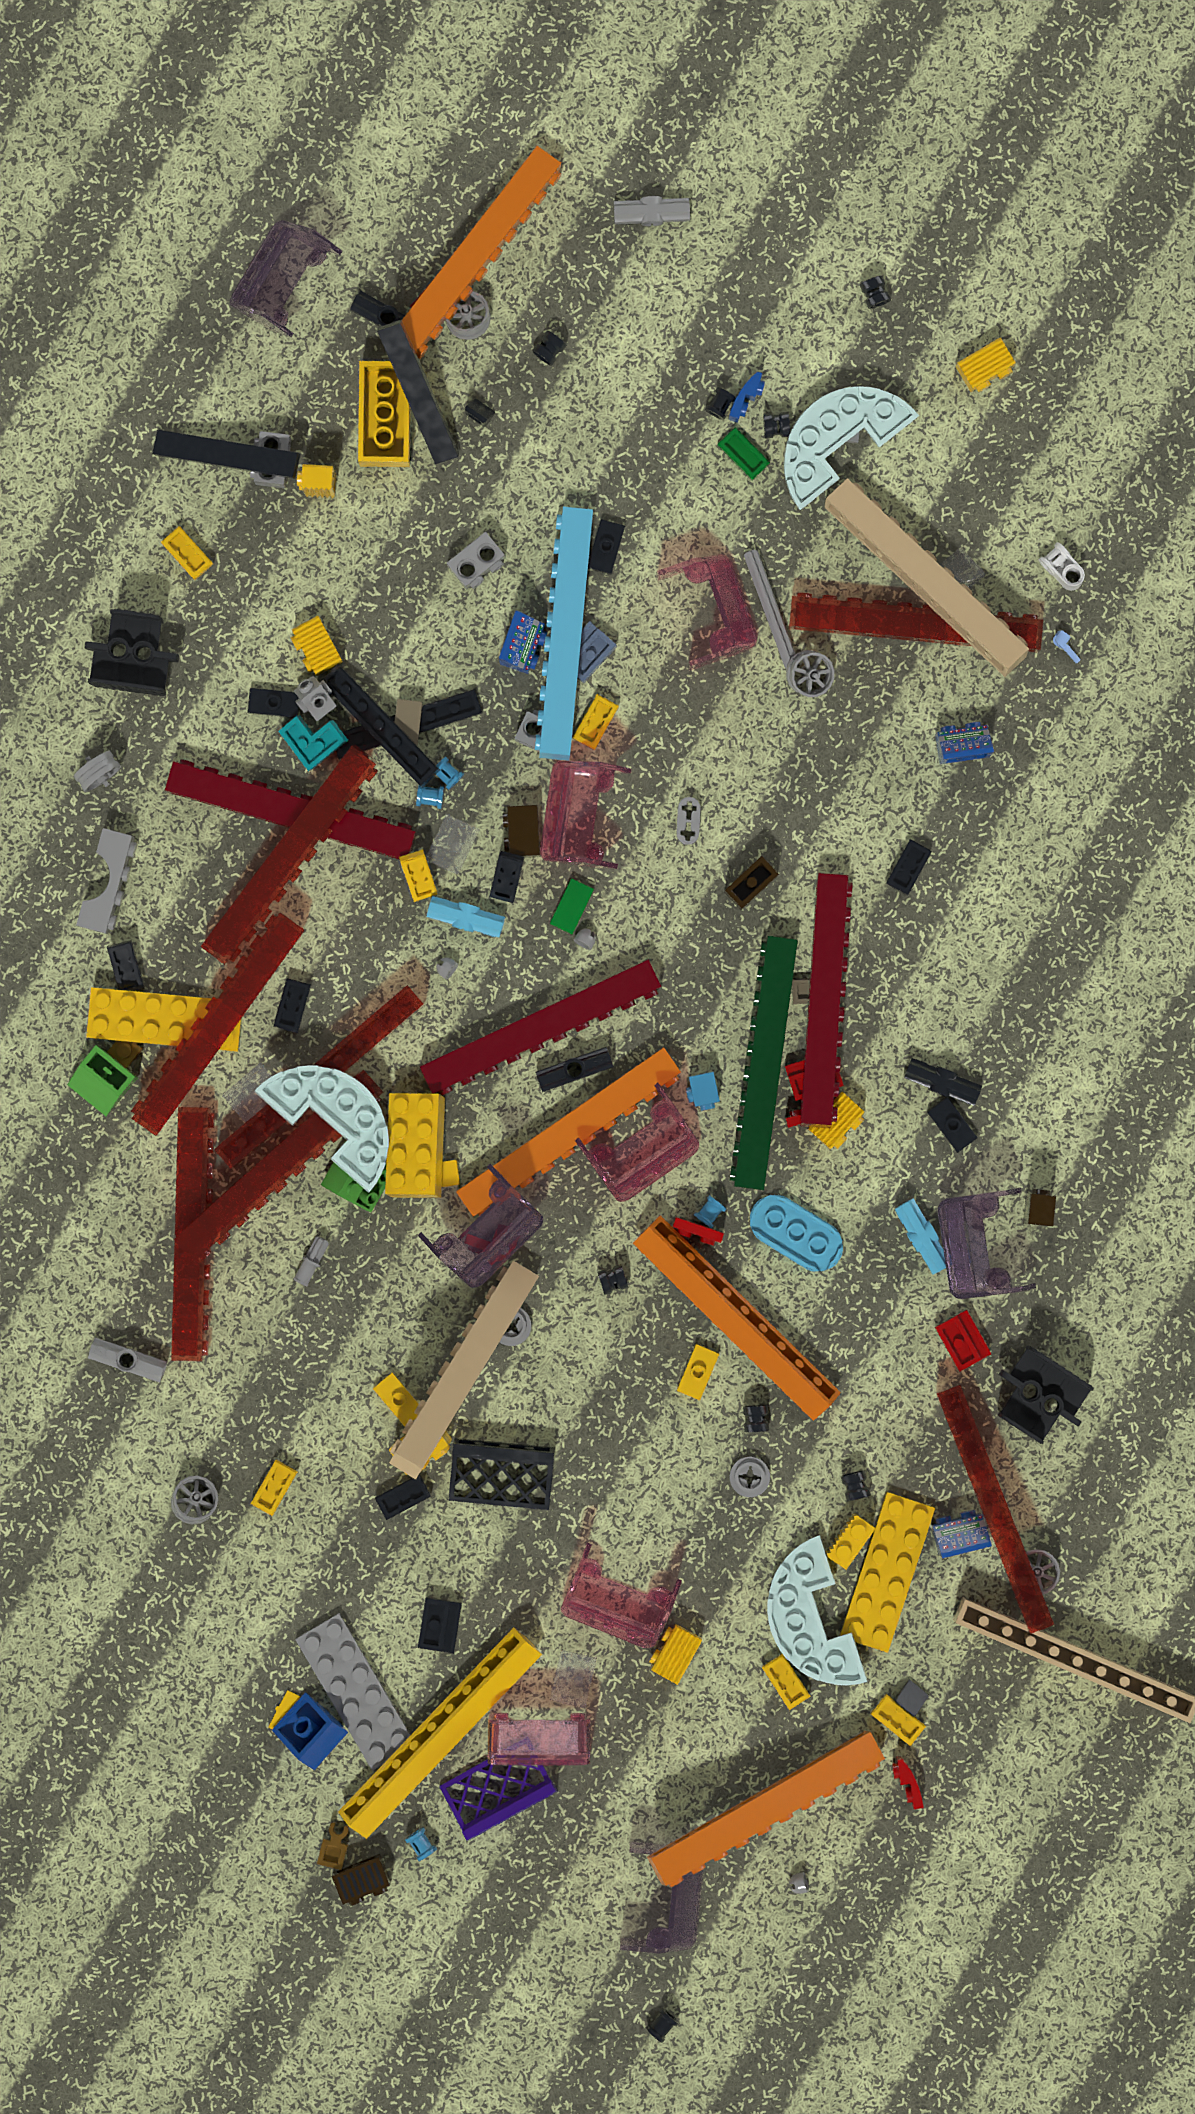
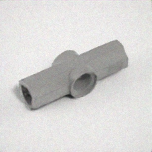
M647 196L640 200L614 201L615 225L641 223L643 226H651V224L659 226L664 222L690 221L689 198L663 199L659 196Z
M96 1337L91 1345L88 1356L89 1359L157 1382H161L167 1366V1361ZM130 1353L134 1357V1363L131 1367L123 1365V1354Z

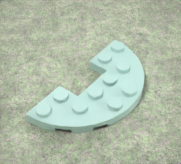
M861 386L839 389L813 402L795 422L789 434L784 452L785 480L789 493L798 509L804 508L840 479L825 460L827 456L863 428L875 444L881 447L919 416L916 411L896 395L877 388Z
M307 1065L279 1072L263 1082L254 1091L292 1126L309 1107L347 1140L333 1155L331 1160L368 1193L372 1190L385 1166L389 1137L382 1110L376 1099L363 1084L339 1070Z
M816 1536L795 1548L785 1558L774 1575L767 1602L771 1633L785 1658L805 1675L834 1685L865 1683L868 1680L852 1632L829 1640L827 1639L812 1591L834 1585L836 1582L821 1536Z

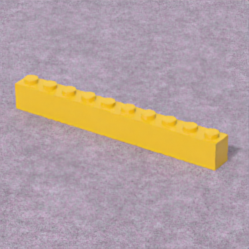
M513 1627L338 1811L347 1825L367 1839L540 1658L542 1654L534 1644Z

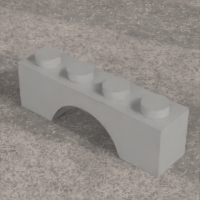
M105 828L102 829L96 853L103 857L109 867V883L100 896L82 902L76 926L104 934H109V930H114L117 922V916L114 915L116 905H121L124 891H120L123 881L127 882L131 869L127 864L129 857H134L137 849V843L134 842L135 838L133 836Z

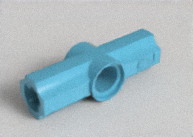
M432 896L426 916L452 924V927L464 929L469 932L476 931L500 938L505 921L504 916L480 910L479 907L462 902L455 903Z
M914 1198L895 1208L896 1214L907 1230L906 1234L909 1240L912 1241L915 1250L920 1252L932 1275L951 1265L950 1259L939 1243L940 1239L931 1223L926 1221Z

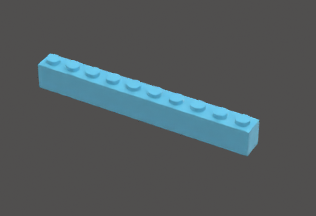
M563 507L562 515L557 514L556 529L561 531L560 539L555 538L553 554H558V562L552 563L551 578H556L555 588L550 587L549 602L554 603L553 612H548L546 627H551V636L545 637L544 651L549 652L548 661H543L542 676H547L546 686L541 685L539 701H544V710H538L537 725L542 726L541 735H536L535 750H540L539 758L566 761L570 759L593 516L592 509Z

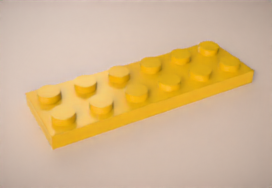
M91 987L86 1038L238 1052L243 1001Z
M886 1492L875 1526L876 1529L873 1532L839 1636L852 1632L855 1642L888 1653L935 1507Z

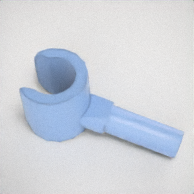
M1062 630L1058 631L1053 638V643L1066 651L1072 660L1078 663L1081 659L1067 645L1071 637Z

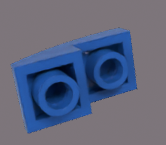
M761 372L755 373L739 392L729 415L730 421L738 423L740 416L745 417L749 404L744 402L745 399L755 402L756 395H762L765 381L761 380Z

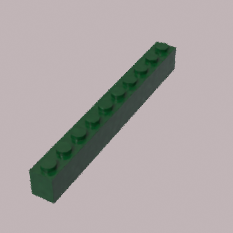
M767 936V940L761 942L760 956H764L763 966H758L756 981H761L760 991H755L753 1006H758L757 1015L751 1016L750 1031H754L753 1041H748L746 1056H751L750 1066L744 1067L743 1081H747L746 1091H741L739 1106H744L743 1116H738L736 1131H741L740 1140L734 1142L733 1156H737L736 1166H731L729 1181H734V1187L763 1191L765 1188L798 943L796 939Z

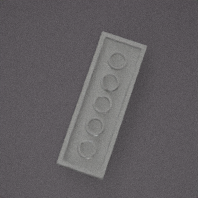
M338 1613L295 1640L373 1771L382 1766L411 1734L342 1616Z

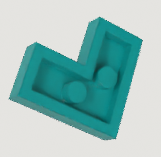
M300 715L293 718L278 731L308 771L313 770L348 741L334 720L329 721L314 734Z

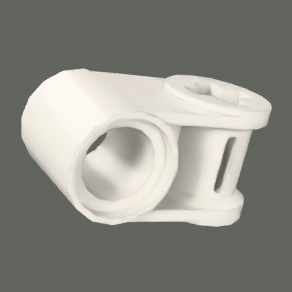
M1057 542L1051 552L1045 557L1041 556L1038 560L1046 571L1054 576L1065 589L1070 591L1076 590L1082 585L1085 577L1084 570L1072 558L1066 548ZM1068 572H1075L1079 576V581L1076 583L1069 582L1066 579V574Z

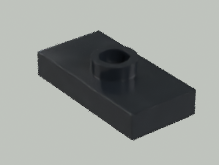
M601 519L589 559L588 569L612 575L625 529L624 525Z
M250 688L247 713L295 718L299 714V706L295 701L299 698L295 692Z
M910 839L886 884L908 896L932 851Z
M500 850L489 897L514 903L525 857Z
M132 940L107 946L118 989L125 991L144 990L145 986Z
M289 978L286 979L273 1027L295 1033L299 1032L311 984Z
M948 1097L927 1112L956 1153L977 1139L975 1133Z
M419 1474L416 1479L412 1477L376 1496L375 1500L385 1519L388 1520L431 1497V1494Z

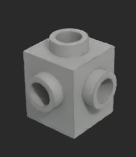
M314 676L303 680L293 690L299 698L295 701L304 713L309 711L316 721L336 707V704L329 696L332 693L331 689L324 680L319 683Z

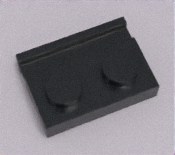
M430 1597L425 1598L418 1648L454 1654L462 1602Z

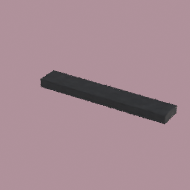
M402 320L378 327L379 337L434 463L438 464L457 458L459 451Z
M157 430L152 453L160 457L296 479L300 454L297 452L164 430Z
M337 664L322 679L331 689L335 698L420 787L423 788L440 771L437 765L340 664Z
M475 689L423 705L419 734L482 714ZM395 715L390 716L395 722ZM361 725L343 731L348 741L339 747L336 753L340 760L381 747V745Z

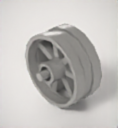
M472 291L466 301L461 299L456 307L460 313L455 314L450 320L461 319L458 325L454 326L446 319L448 329L459 339L470 340L478 338L486 332L490 325L491 316L487 301L482 295ZM462 302H467L466 304H463L462 306L459 305V304L462 303ZM471 302H477L479 305L472 308ZM485 308V317L476 315V313ZM475 321L481 322L479 325L475 327L473 325ZM464 325H465V326H470V329H462V328H463Z
M803 650L796 653L790 659L786 668V678L789 686L795 692L807 697H818L826 693L834 681L835 670L832 662L825 655L813 650ZM814 655L817 657L812 666H810L808 656ZM803 659L805 666L797 668L798 663ZM823 660L826 668L817 670L819 663ZM795 671L801 674V677L796 681L794 680ZM826 673L825 679L822 683L819 680L820 674ZM807 680L806 691H802L797 687ZM812 681L819 685L818 689L811 691Z
M109 750L93 759L90 756L86 757L87 763L73 777L81 784V788L86 793L102 784L105 787L109 786L108 780L120 770L121 765L114 759V755Z
M189 1476L181 1480L175 1487L171 1497V1508L175 1516L188 1524H201L208 1520L218 1504V1492L215 1486L208 1479L200 1476ZM194 1483L192 1493L184 1486L185 1484ZM199 1484H202L208 1490L200 1493L198 1491ZM180 1489L188 1498L176 1499L178 1490ZM211 1494L213 1504L203 1501L202 1498ZM186 1503L188 1507L183 1513L177 1504ZM199 1505L211 1510L202 1516ZM191 1509H195L197 1518L187 1516Z
M1035 1549L1027 1551L1019 1557L1015 1564V1581L1020 1589L1028 1594L1037 1596L1046 1594L1054 1589L1059 1581L1060 1569L1058 1562L1053 1555L1044 1550ZM1038 1553L1036 1566H1034L1026 1556ZM1042 1554L1052 1561L1044 1567H1040ZM1022 1560L1031 1568L1030 1571H1018ZM1055 1566V1578L1044 1574V1571ZM1018 1575H1031V1578L1023 1586ZM1041 1577L1053 1581L1049 1588L1043 1589ZM1034 1579H1037L1040 1591L1028 1589Z

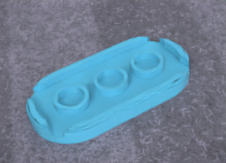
M768 1195L757 1201L750 1213V1227L754 1235L766 1245L810 1271H825L835 1266L840 1260L843 1244L839 1232H836L832 1225L781 1195Z

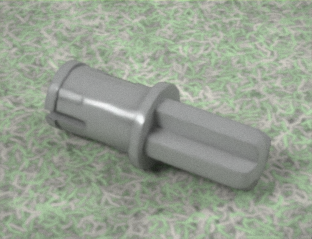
M318 1236L315 1238L306 1257H302L304 1261L293 1280L306 1287L309 1285L308 1283L316 1268L321 1266L319 1262L329 1245L327 1240Z

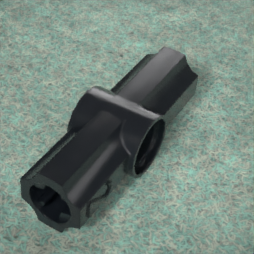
M361 290L356 295L350 311L379 327L387 325L381 321L385 314H393L395 316L393 322L402 320L405 317L404 314L398 312L393 306L386 305Z
M606 1046L587 1054L570 1058L567 1061L544 1068L535 1073L543 1093L613 1068L614 1066ZM573 1062L579 1063L582 1067L581 1074L576 1077L570 1076L567 1072L569 1064Z
M911 1058L904 1075L905 1079L925 1086L929 1091L939 1093V1095L948 1098L950 1096L975 1106L982 1089V1085L961 1078L955 1072L939 1066L934 1067Z

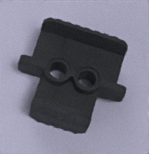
M111 609L108 643L85 641V649L94 651L88 683L97 688L166 696L165 687L169 662H179V655L158 651L161 625L164 620L160 616L151 613ZM118 644H123L126 647V651L122 656H114L113 654L114 647ZM144 647L150 648V657L146 660L139 659L138 653L140 649Z
M1027 1345L1025 1352L1012 1372L1009 1374L1001 1370L998 1374L1015 1385L1016 1389L997 1415L1038 1443L1043 1444L1044 1438L1059 1415L1074 1425L1080 1426L1082 1421L1076 1418L1075 1414L1094 1388L1069 1370H1066L1063 1366L1058 1365L1057 1362L1052 1361V1359L1037 1351V1349ZM1028 1384H1033L1036 1388V1393L1031 1398H1026L1023 1394V1389ZM1049 1398H1054L1057 1401V1408L1052 1412H1047L1044 1407L1046 1400Z

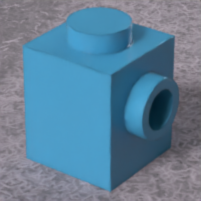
M714 1072L688 1077L690 1087L686 1088L688 1102H694V1107L700 1106L701 1111L715 1108V1103L720 1102Z

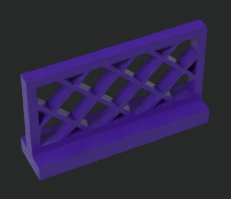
M529 1737L439 1786L462 1829L466 1841H470L558 1792ZM524 1745L528 1747L531 1753L528 1764L514 1760L517 1749ZM512 1753L511 1759L504 1757ZM503 1759L510 1762L506 1776L492 1772L495 1761ZM533 1759L538 1767L531 1765ZM513 1763L527 1767L523 1781L509 1778ZM490 1765L489 1771L483 1770L484 1767ZM530 1768L539 1770L545 1781L537 1785L526 1783ZM477 1771L488 1774L484 1788L470 1785L472 1775ZM491 1775L505 1779L501 1794L487 1790ZM468 1777L467 1783L460 1782L461 1780ZM508 1780L522 1784L519 1795L514 1798L504 1795ZM455 1783L465 1786L462 1800L451 1798L447 1788ZM525 1785H526V1786H529V1787H532V1788L528 1789L527 1791L523 1792V1791H524V1788H525ZM469 1787L482 1791L478 1806L465 1802ZM486 1793L499 1796L496 1808L490 1810L482 1807ZM503 1798L509 1799L507 1802L501 1804ZM454 1802L460 1803L459 1810ZM463 1805L477 1809L475 1819L465 1824L461 1817ZM481 1810L487 1812L479 1817Z

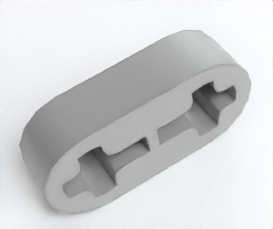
M692 797L682 799L678 805L676 834L678 841L683 845H692L699 837L701 808L698 800ZM687 802H692V806L697 809L692 811L691 820L686 819V811L682 810V806H686ZM686 823H691L690 830L695 832V836H691L690 841H686L685 836L680 834L681 831H685Z

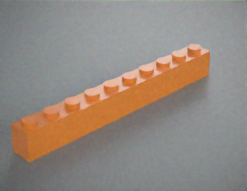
M536 146L402 319L418 359H421L428 349L426 345L430 339L435 340L443 330L441 325L446 319L450 321L458 310L456 306L461 299L466 301L473 291L471 286L476 280L480 282L488 271L486 269L491 261L495 263L503 252L501 247L505 242L510 243L518 232L515 230L520 223L525 224L532 214L530 210L535 203L537 205L541 204L547 195L545 190L550 184L554 186L562 175L560 173L561 162L539 146Z
M662 1048L460 1188L456 1193L473 1217L477 1214L480 1218L493 1210L490 1206L497 1200L503 1203L514 1194L511 1190L519 1185L522 1189L535 1181L532 1176L537 1172L541 1171L542 1174H545L555 1167L553 1161L560 1156L565 1160L576 1152L573 1147L581 1142L585 1146L596 1138L594 1134L601 1128L607 1131L617 1124L615 1118L622 1113L627 1117L638 1109L636 1106L638 1102L644 1099L647 1103L659 1094L657 1092L658 1088L664 1084L669 1088L680 1079L677 1075L681 1071L665 1048Z
M661 1215L633 1242L642 1254L813 1421L829 1408L841 1394L820 1371Z
M864 1731L647 1856V1859L660 1883L665 1886L669 1884L670 1887H673L684 1880L682 1876L687 1873L695 1874L706 1867V1862L712 1859L718 1861L727 1856V1850L735 1846L738 1849L750 1842L748 1838L756 1833L758 1836L767 1833L772 1829L770 1825L775 1822L783 1823L791 1819L794 1811L800 1808L803 1811L812 1807L815 1804L814 1800L818 1797L823 1796V1798L834 1794L837 1792V1786L843 1783L849 1785L858 1780L859 1777L857 1775L866 1770L869 1773L880 1767L879 1762L885 1758L872 1733Z

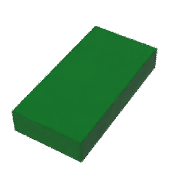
M736 427L717 444L751 481L770 464L762 453Z
M571 878L550 925L573 935L594 889Z

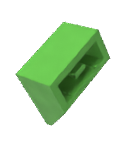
M95 1045L81 1062L67 1085L107 1117L138 1077L102 1047Z
M334 1162L321 1185L371 1213L385 1189L386 1163L380 1178L369 1193Z

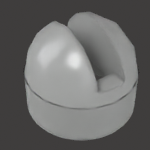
M590 929L580 930L574 938L575 943L587 950H591L596 941V935Z
M444 957L440 959L444 963L442 965L437 964L436 970L440 976L447 980L457 969L458 963L451 958Z
M804 1872L797 1873L790 1878L789 1884L795 1885L790 1888L792 1892L796 1894L809 1892Z

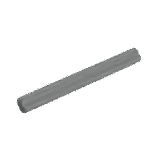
M751 550L744 554V558L786 669L790 659L795 655V651L757 550Z

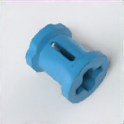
M444 757L437 764L440 771L436 775L446 784V788L450 790L463 777L464 773L462 771L458 772L448 762L449 759Z
M418 786L416 806L424 804L437 806V809H441L444 787L440 786L437 789Z
M709 1195L706 1204L699 1212H695L694 1216L709 1228H712L714 1220L721 1212H725L726 1208Z
M424 1827L418 1829L405 1839L406 1843H410L418 1855L416 1857L418 1861L425 1859L437 1850L436 1846H432L425 1835L426 1830Z

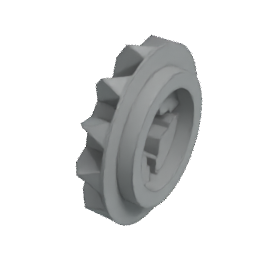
M522 1308L518 1310L514 1317L515 1320L518 1317L520 1318L516 1324V1328L520 1333L518 1334L512 1330L506 1332L500 1340L501 1344L516 1346L528 1338L531 1332V1320Z
M752 1456L739 1459L732 1466L729 1475L733 1489L744 1497H756L762 1494L770 1482V1472L766 1464ZM749 1466H752L753 1474L761 1477V1479L752 1480V1484L748 1488L747 1480L739 1477V1475L747 1474Z

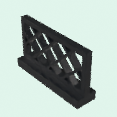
M454 1438L448 1501L549 1510L555 1447ZM457 1458H468L474 1466L463 1473L457 1466ZM486 1460H493L499 1467L490 1476L480 1466ZM512 1462L519 1463L524 1469L515 1478L506 1470V1467ZM536 1465H547V1475L540 1481L530 1471ZM477 1468L485 1477V1480L475 1487L466 1476ZM503 1471L510 1479V1482L502 1489H499L492 1478ZM456 1472L460 1475V1477L457 1480ZM528 1473L536 1484L525 1492L517 1481ZM461 1480H464L472 1489L465 1496L454 1495L455 1485ZM547 1480L546 1488H545V1487L542 1485V1483ZM487 1482L497 1491L491 1498L483 1497L478 1491ZM514 1484L522 1495L516 1500H509L503 1492ZM538 1486L545 1493V1503L534 1502L529 1497V1494ZM500 1495L503 1499H495V1498H497V1497Z

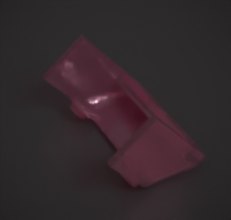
M716 554L697 557L657 571L658 581L684 573L686 578L695 584L709 580L725 628L716 630L710 637L709 644L712 654L689 661V671L749 651L755 647L758 639L757 632L732 561L728 556Z
M558 761L553 766L540 854L543 860L591 868L617 869L618 864L602 861L604 857L602 846L599 843L592 842L599 793H606L611 789L614 784L615 773L631 774L630 768L604 762Z
M656 1083L654 1086L663 1099L655 1103L650 1111V1117L653 1122L613 1150L608 1144L602 1143L593 1146L588 1151L580 1138L575 1140L611 1194L619 1202L631 1199L693 1156L699 1149V1141L659 1083Z
M587 1542L563 1600L561 1612L572 1620L642 1648L654 1647L672 1611L682 1580L677 1578L672 1591H668L664 1587L651 1588L648 1594H644L602 1577L601 1565L596 1560L587 1558L592 1544Z
M509 1713L489 1714L487 1763L490 1765L590 1764L591 1714L570 1713V1718H565V1720H514V1718L509 1717Z

